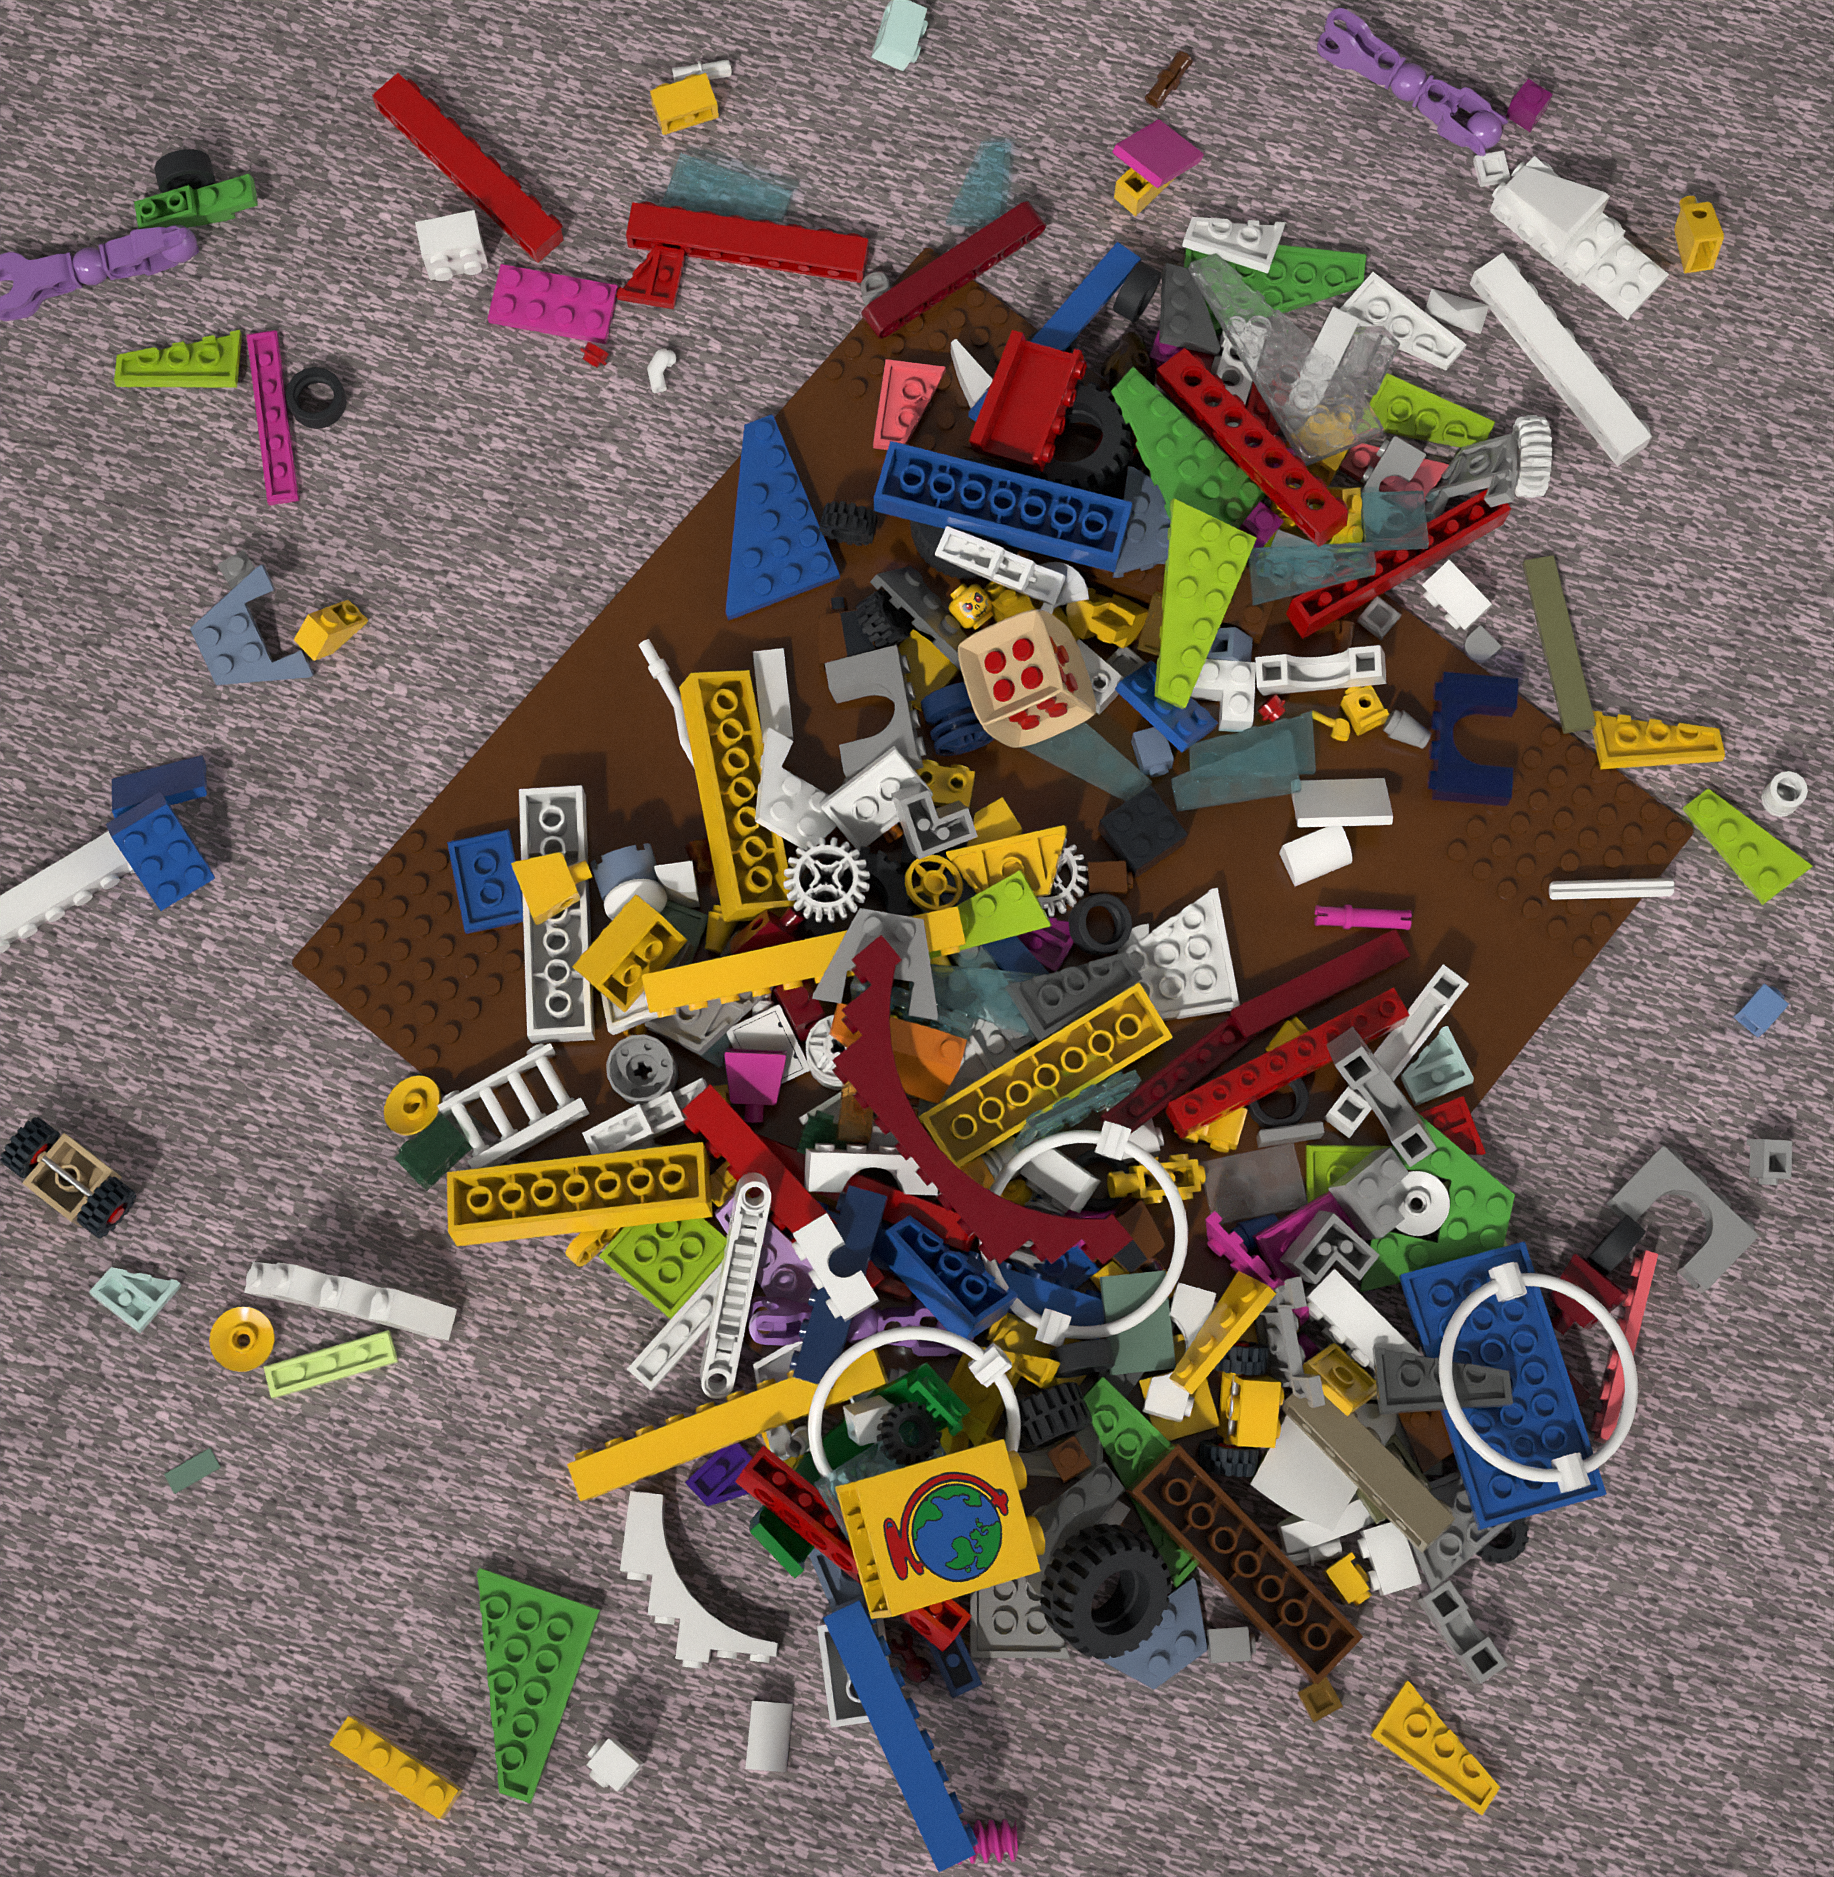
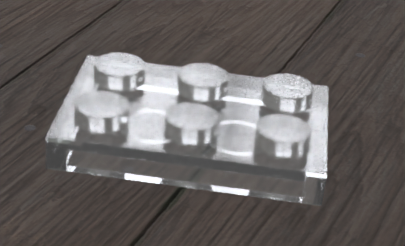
M1294 1143L1199 1163L1205 1170L1206 1180L1203 1185L1210 1215L1216 1211L1223 1218L1220 1221V1225L1299 1209L1308 1204Z

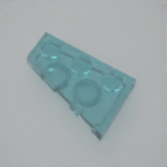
M981 142L946 219V226L984 228L1006 213L1011 143Z

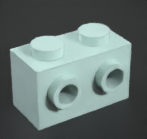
M891 0L885 8L871 58L901 71H904L910 62L915 63L921 50V46L917 45L918 40L923 37L928 22L924 20L927 8L910 0Z

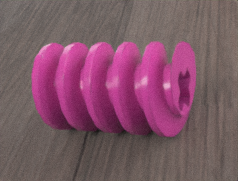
M989 1819L986 1829H983L980 1820H976L973 1833L979 1844L973 1846L976 1855L969 1858L971 1864L976 1863L978 1854H981L984 1863H989L991 1853L995 1854L998 1863H1002L1006 1852L1011 1862H1015L1018 1854L1016 1819L1013 1828H1010L1007 1819H1002L999 1829H997L993 1819ZM962 1821V1825L968 1824L967 1821Z

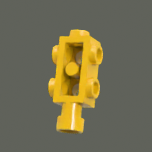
M1188 1154L1169 1155L1170 1162L1160 1164L1168 1172L1173 1182H1175V1175L1173 1173L1176 1171L1179 1174V1181L1175 1185L1182 1200L1193 1199V1192L1201 1191V1184L1205 1183L1204 1167L1198 1165V1159H1189ZM1140 1162L1138 1166H1129L1128 1174H1125L1123 1171L1108 1173L1107 1188L1111 1198L1126 1197L1127 1193H1132V1198H1143L1144 1204L1163 1202L1162 1196L1166 1195L1152 1173ZM1144 1175H1147L1149 1178V1184L1146 1187Z

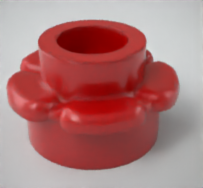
M588 342L584 349H580L584 353L582 359L592 366L598 368L600 363L603 365L607 364L605 360L609 354L591 342Z
M1274 694L1257 709L1262 715L1261 720L1269 719L1273 722L1286 711L1283 707L1286 702L1285 699L1281 700Z

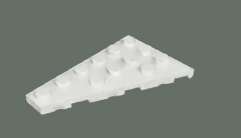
M1218 888L1209 890L1207 894L1185 907L1179 914L1168 919L1148 936L1125 951L1143 978L1139 982L1163 1021L1231 1011V1009L1240 1005Z

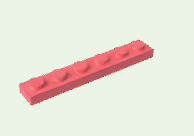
M1647 1250L1632 1260L1629 1275L1634 1276L1631 1288H1626L1625 1293L1629 1296L1622 1302V1306L1626 1307L1624 1318H1619L1617 1321L1629 1343L1633 1356L1658 1258L1657 1253ZM1617 1349L1611 1350L1606 1365V1368L1611 1369L1608 1382L1603 1381L1599 1392V1400H1603L1601 1412L1595 1413L1591 1425V1431L1595 1432L1594 1440L1601 1443H1606L1616 1428L1625 1392L1623 1367Z

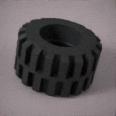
M1076 1382L1058 1384L1018 1401L1021 1435L1017 1453H1030L1055 1444L1082 1431L1093 1421ZM1005 1411V1412L1002 1414V1417H1003V1420H1004L1005 1425H1006V1427H1007V1426H1008V1422H1007V1414H1006V1411Z

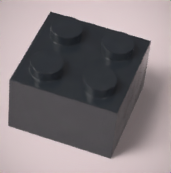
M1151 785L1100 819L1098 831L1120 861H1126V869L1132 870L1134 879L1184 846L1188 836Z

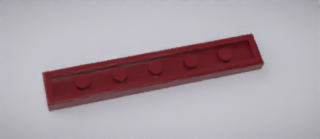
M1394 929L1231 1009L1230 1014L1244 1039H1247L1409 959L1411 955L1398 932Z
M1230 1015L1104 1113L1099 1120L1103 1125L1104 1121L1129 1128L1131 1129V1135L1167 1107L1169 1102L1181 1096L1258 1034L1244 1039L1233 1017Z

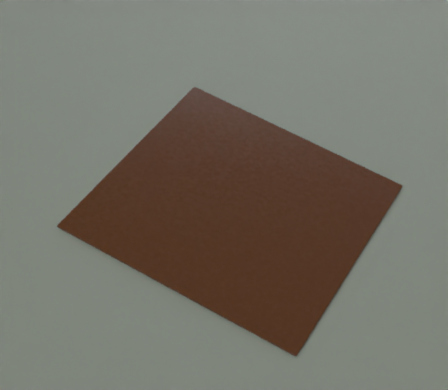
M931 248L923 249L892 284V288L940 257V255ZM973 280L886 338L879 339L864 318H862L774 417L819 526L824 506L828 502L836 501L839 504L840 501H845L847 504L856 503L858 507L862 505L866 507L865 510L871 509L874 511V495L887 454V450L873 448L886 359L946 367V372L907 445L956 458L973 456V458L979 457L982 460L983 458L988 459L987 461H993L1007 471L1025 475L1020 465L973 451L969 439L976 422L968 417L971 408L956 374L951 357V342L957 339L993 379L1011 331L1024 333L1027 340L1038 329ZM1087 367L1082 379L1084 386H1088L1090 382L1100 385L1101 392L1104 389L1110 391L1109 383ZM1082 422L1064 426L1062 434L1057 435L1053 443L1055 445L1053 458L1061 462H1077L1093 454L1102 431L1092 424ZM740 455L292 959V966L421 1074L433 1080L445 1094L459 1090L461 1093L527 1056L526 1052L530 1048L541 1044L531 1043L527 1036L524 924L520 922L469 934L465 933L447 843L509 829L516 861H521L519 789L565 786L583 787L586 796L588 867L592 874V878L589 879L591 945L599 937L603 929L613 920L605 912L604 901L601 898L590 863L595 860L597 864L603 862L602 855L624 847L636 845L638 851L645 850L643 844H651L657 865L692 861L697 879L700 907H693L691 909L708 915V912H712L714 905L721 906L695 769L680 744L674 707L658 679H654L648 669L649 663L639 647L641 642L649 639L660 659L665 660L670 669L668 673L679 693V687L690 673L749 670L759 722L760 714L753 651L784 648L794 740H792L793 743L782 764V768L826 794L831 795L842 786L846 778L839 745L869 738L882 732L893 718L895 703L889 698L880 695H870L836 703L829 690L827 673H819L818 617L830 614L828 600L834 597H846L848 611L857 610L856 606L859 602L878 590L882 589V591H885L882 586L877 590L870 583L877 574L912 566L913 569L921 574L924 583L931 592L940 598L941 604L947 612L953 616L949 611V604L954 600L950 596L951 593L963 583L967 587L972 584H978L982 589H985L992 581L987 578L957 579L955 576L953 578L950 575H944L943 572L936 571L935 568H932L930 564L925 562L920 552L917 551L911 536L910 520L874 511L873 513L878 515V522L872 544L856 546L852 543V545H847V542L838 543L836 539L831 540L828 539V536H824L840 574V579L728 621L726 602L741 462ZM1141 463L1137 464L1136 466L1130 465V467H1134L1138 470ZM1148 468L1145 472V475L1149 476L1150 472ZM1127 475L1124 480H1116L1117 487L1112 492L1106 489L1101 494L1124 500ZM1020 548L1017 555L1028 559L1029 550ZM1251 551L1245 567L1257 571L1256 554ZM1334 555L1324 581L1349 568V566ZM1282 582L1259 647L1252 645L1251 662L1256 663L1255 657L1283 654L1296 657L1332 655V649L1335 648V623L1340 621L1342 625V621L1354 622V648L1380 645L1385 653L1387 684L1372 685L1384 709H1387L1389 715L1394 709L1400 712L1404 710L1432 733L1423 749L1389 738L1388 733L1383 731L1384 724L1357 736L1340 705L1343 697L1346 696L1345 691L1348 688L1276 694L1281 700L1285 699L1286 702L1283 707L1286 711L1273 722L1269 719L1262 721V715L1257 709L1273 695H1262L1257 688L1256 678L1254 715L1250 733L1218 731L1220 701L1194 699L1210 713L1218 724L1213 731L1182 753L1168 740L1174 758L1173 765L1166 774L1158 777H1151L1150 774L1141 775L1131 743L1133 733L1153 728L1154 726L1120 694L1100 715L1095 713L1085 722L1036 744L1013 748L994 739L992 742L976 750L953 756H939L936 754L934 749L935 741L931 740L930 732L936 726L927 725L923 713L917 709L921 722V727L916 728L918 737L922 736L926 749V755L921 756L922 760H932L937 762L938 766L950 768L951 765H963L968 767L969 771H975L969 809L972 821H974L976 812L1003 797L1022 827L1021 835L1065 825L1067 828L1065 848L1075 844L1077 850L1073 856L1083 854L1084 861L1079 865L1087 866L1088 862L1120 861L1098 831L1099 821L1151 785L1188 836L1184 846L1136 879L1133 878V889H1128L1126 899L1120 900L1129 910L1132 928L1149 924L1150 934L1168 919L1179 914L1185 907L1207 894L1209 890L1218 888L1240 1005L1394 930L1392 928L1374 927L1343 929L1342 926H1316L1314 918L1324 916L1315 915L1316 905L1326 907L1352 905V908L1411 910V918L1401 919L1411 921L1410 930L1396 929L1411 955L1409 959L1288 1018V1020L1291 1021L1294 1017H1297L1310 1031L1392 988H1395L1408 1011L1444 964L1469 984L1393 1081L1417 1113L1464 1096L1471 1114L1643 898L1551 899L1549 896V884L1552 881L1659 878L1694 833L1693 828L1618 770L1615 768L1600 769L1597 754L1569 733L1564 734L1563 729L1385 593L1378 597L1399 612L1401 617L1382 640L1378 639L1357 622L1359 616L1374 599L1302 639L1286 616V612L1291 600L1305 592L1298 589L1295 583ZM1095 589V594L1107 596L1110 598H1112L1113 596L1106 592ZM1066 603V605H1060V608L1062 609V611L1064 612V614L1067 616V613H1066L1067 603ZM1142 606L1150 611L1148 618L1138 636L1128 647L1146 663L1152 660L1157 665V659L1160 654L1161 638H1159L1163 613ZM901 607L902 611L907 613L905 618L910 620L911 624L909 627L911 631L912 629L916 630L933 643L935 638L931 634L924 633L923 631L920 632L912 624L914 617L905 608ZM991 616L976 630L973 627L964 628L961 624L960 628L969 637L997 623V621ZM1097 636L1085 640L1080 638L1085 645L1105 662L1119 648L1114 643H1106L1099 640ZM961 671L957 673L948 686L964 682ZM1366 700L1359 702L1361 707H1369ZM1312 710L1334 720L1338 718L1347 720L1350 725L1348 740L1339 741L1332 738L1333 728L1311 718ZM1385 778L1393 813L1392 824L1342 826L1350 845L1352 863L1294 886L1279 854L1282 846L1325 827L1297 826L1291 794V781ZM837 826L824 838L825 845H830L831 839L835 837L837 838V847L840 848L844 842H848L852 850L856 849ZM904 833L896 840L893 838L891 843H887L885 837L881 835L867 847H870V852L877 854L879 850L886 853L889 861L896 860L901 865ZM782 837L788 868H793L788 863V859L790 857L800 859L796 854L798 846ZM825 858L818 859V861L822 862ZM1066 863L1058 873L1065 888L1071 882V873ZM808 867L803 871L801 879L804 873L809 874L811 871ZM902 869V872L906 874L907 869ZM913 870L911 879L914 889L920 886L921 877L916 870ZM852 884L843 886V890L848 893ZM1087 885L1079 886L1083 889L1084 895L1082 897L1074 896L1077 903L1088 897ZM869 886V891L860 892L865 896L864 903L853 901L857 906L855 913L846 908L847 918L842 920L839 913L834 914V923L830 924L842 932L849 929L859 908L886 913V905L882 895ZM1051 892L1050 895L1042 896V897H1053V896H1056V895H1058V894H1055V895H1054V894ZM832 896L828 899V902L837 901ZM1065 902L1066 913L1061 914L1056 907L1054 908V917L1048 916L1047 909H1044L1049 918H1057V921L1068 922L1073 907ZM916 905V915L922 914ZM1102 906L1091 908L1086 916L1088 933L1098 943L1109 941L1114 933V920L1111 913ZM753 920L738 921L724 948L723 954L705 949L706 928L692 964L731 956L729 942ZM1074 943L1057 972L1116 955L1118 950L1103 955H1091L1080 950ZM947 955L954 973L943 980L950 986V991L937 1008V1020L909 1016L910 1001L900 994L902 984L899 983L900 979L895 978L891 990L890 1015H896L898 1019L940 1030L956 1019L978 997L951 956ZM996 964V966L998 967V969L1000 970L1008 984L1013 983L1012 980L1004 973V971ZM846 974L841 1003L848 1005L871 986L870 982L867 981L862 984L855 975L847 977ZM815 978L807 979L813 992H815L819 983H815ZM594 986L595 1040L549 1042L556 1055L548 1059L568 1096L574 1098V1100L581 1097L590 1114L519 1153L527 1162L592 1155L582 1133L636 1106L627 1102L612 1088L607 1078L606 1063L610 1051L619 1041L627 1038V1036L623 1032L615 1035L608 1032L601 993ZM774 986L771 990V1001L775 1002V1006L779 1005L773 990L778 986ZM818 1000L826 1017L835 1014L837 1003ZM752 1009L749 1012H747L736 1024H739L751 1018ZM1230 1011L1163 1021L1173 1038L1125 1066L1121 1081L1123 1087L1109 1097L1133 1092L1231 1015ZM1287 1019L1260 1032L1187 1091L1191 1092L1267 1053L1265 1048ZM816 1020L811 1021L806 1026L813 1024ZM1448 1026L1474 1077L1473 1083L1414 1106L1401 1080L1402 1074L1419 1058V1054L1425 1047L1429 1046L1439 1035V1031L1443 1027ZM647 1028L645 1035L657 1038L671 1051L678 1064L679 1078L673 1092L701 1078L705 1079L708 1086L710 1084L712 1086L728 1084L725 1051L727 1048H733L727 1033L717 1040L703 1055H699ZM793 1031V1034L807 1060L806 1042L800 1044L796 1034ZM1391 1032L1366 1044L1373 1054ZM1034 1042L1033 1044L1029 1045L1030 1048H1032L1033 1046H1035V1042ZM838 1044L833 1046L834 1053H842L845 1050V1046L840 1047ZM1333 1061L1301 1077L1308 1090L1309 1104L1304 1116L1297 1124L1323 1122L1325 1133L1320 1139L1258 1148L1256 1136L1260 1130L1265 1128L1260 1127L1251 1118L1249 1111H1247L1236 1150L1229 1149V1152L1225 1153L1210 1148L1211 1143L1203 1140H1198V1143H1190L1180 1139L1178 1133L1174 1132L1175 1128L1165 1112L1167 1107L1152 1117L1154 1128H1160L1164 1146H1160L1159 1155L1155 1156L1158 1157V1162H1170L1169 1155L1188 1154L1189 1159H1198V1165L1204 1167L1206 1175L1205 1183L1201 1184V1191L1193 1192V1199L1182 1200L1188 1224V1245L1184 1266L1176 1284L1179 1282L1216 1293L1214 1302H1219L1237 1273L1231 1268L1230 1264L1232 1262L1224 1254L1220 1257L1208 1246L1206 1218L1216 1211L1223 1218L1220 1221V1226L1229 1234L1238 1222L1274 1214L1279 1221L1306 1205V1145L1392 1146L1386 1129L1373 1109L1350 1138L1324 1119L1349 1086ZM643 1065L641 1066V1072L637 1073V1076H641L646 1080L648 1079V1073L652 1072V1070ZM537 1066L520 1075L542 1114L545 1113L548 1116L558 1110L557 1106L559 1104ZM811 1071L805 1072L781 1084L777 1104L764 1105L763 1122H746V1124L757 1134L800 1150L803 1135L809 1134L799 1118L843 1090H833L822 1086L812 1076ZM509 1081L492 1090L513 1129H517L519 1132L530 1126V1118ZM1286 1085L1260 1098L1259 1104L1268 1116L1283 1118L1294 1110L1296 1095L1293 1089ZM481 1097L464 1106L469 1114L499 1139L502 1137ZM1071 1099L1012 1136L1019 1143L1024 1135L1028 1133L1040 1140L1065 1131H1102L1103 1123L1099 1118L1107 1112L1105 1107L1106 1100L1101 1103L1102 1106L1100 1108L1091 1110L1074 1125H1071L1060 1111V1108L1073 1100ZM730 1100V1106L744 1120L745 1104H734ZM686 1124L653 1139L655 1144L662 1146L698 1142L705 1144L709 1141L701 1132L695 1135ZM862 1134L835 1141L847 1145L865 1144ZM1073 1143L1055 1148L1075 1162L1083 1153L1096 1149L1097 1144ZM707 1151L709 1159L712 1161L710 1167L711 1176L727 1160L722 1156L716 1159L711 1152ZM1094 1162L1087 1165L1084 1169L1101 1180L1091 1198L1104 1199L1109 1197L1107 1176L1109 1172H1115L1114 1169L1103 1162ZM1139 1162L1127 1163L1126 1166L1129 1170V1166H1138ZM870 1167L862 1169L860 1174L893 1186L894 1177L888 1170ZM1175 1171L1173 1173L1175 1175L1174 1183H1177L1179 1181V1174ZM1020 1174L1023 1180L1026 1181L1027 1178ZM1144 1175L1146 1187L1149 1184V1178L1147 1175ZM1127 1193V1196L1123 1198L1119 1205L1110 1210L1122 1207L1132 1199V1193ZM917 1195L933 1202L937 1200V1195ZM1165 1195L1162 1196L1163 1202L1145 1204L1165 1243L1164 1248L1154 1256L1164 1269L1168 1271L1174 1252L1175 1225L1170 1203ZM712 1201L713 1217L704 1219L727 1238L728 1234L715 1215L719 1207ZM828 1207L827 1209L840 1214V1211H837L835 1208ZM772 1211V1212L768 1215V1219H769L774 1225H776V1224L771 1220V1218L769 1217V1216L773 1213V1211ZM882 1219L881 1221L890 1225L889 1228L895 1225L894 1223H891L884 1219ZM786 1227L782 1232L789 1238L791 1231ZM975 1235L970 1251L981 1254L978 1248L980 1246L979 1238ZM950 1247L951 1251L963 1252V1250L956 1247ZM1258 1247L1252 1252H1247L1250 1257L1258 1255L1264 1261ZM1007 1258L1004 1260V1262L1011 1264ZM1097 1259L1096 1261H1094V1263H1095V1264L1097 1265V1267L1101 1270L1104 1266H1106V1265H1107L1108 1263H1110L1112 1260L1109 1259L1107 1262H1105L1104 1264H1102V1263ZM1333 1265L1329 1268V1270L1335 1269L1341 1276L1343 1275ZM1012 1266V1269H1011V1270L1018 1272V1271L1015 1269V1267ZM883 1273L886 1279L873 1290L879 1302L870 1307L875 1310V1307L880 1308V1310L890 1307H906L912 1291L899 1277ZM755 1278L751 1299L767 1297ZM1090 1278L1074 1290L1084 1294L1087 1289L1101 1293ZM1304 1282L1303 1289L1305 1290L1310 1283ZM1173 1296L1169 1299V1307H1171ZM759 1307L754 1311L753 1315L758 1311H766L768 1309L766 1307ZM921 1318L920 1325L936 1328L937 1322L934 1323ZM748 1321L746 1322L743 1341L763 1358L784 1347L782 1345H764L755 1342L750 1335ZM890 1321L885 1325L884 1330L898 1328L900 1323L898 1321ZM1175 1325V1327L1172 1330V1335L1176 1336L1182 1334L1179 1327ZM988 1328L975 1336L973 1343L980 1347L987 1348L990 1346L988 1344L990 1341L985 1339ZM757 1329L761 1334H768L770 1332ZM846 1341L843 1353L854 1344ZM890 1344L877 1347L886 1375L890 1368L898 1370L900 1367L910 1372L927 1363L947 1385L962 1357L955 1354H948L946 1356H917L913 1353L912 1348ZM1175 1369L1144 1372L1126 1398L1150 1423L1149 1414L1142 1412L1145 1399L1139 1381L1168 1373ZM1213 1369L1206 1379L1217 1415H1219L1223 1371H1215ZM1098 1373L1086 1375L1079 1385L1082 1395L1095 1384ZM1021 1376L1014 1392L1018 1402L1045 1389L1040 1388ZM849 1399L825 1410L841 1421L845 1417L843 1406L852 1403ZM1001 1415L992 1435L999 1440L1004 1439L1005 1441L1006 1425ZM1217 1427L1169 1442L1171 1444H1179L1195 1461L1199 1456L1200 1441L1213 1439L1217 1433ZM969 1439L968 1448L974 1447V1444ZM1103 1448L1102 1463L1105 1462L1120 1481ZM1027 1475L1026 1488L1019 1490L1025 1516H1030L1039 1507L1050 1504L1081 1479L1074 1478L1064 1484L1062 1479L1058 1477ZM1125 1491L1119 1498V1501L1129 1507L1130 1511L1120 1526L1137 1534L1143 1527V1524Z

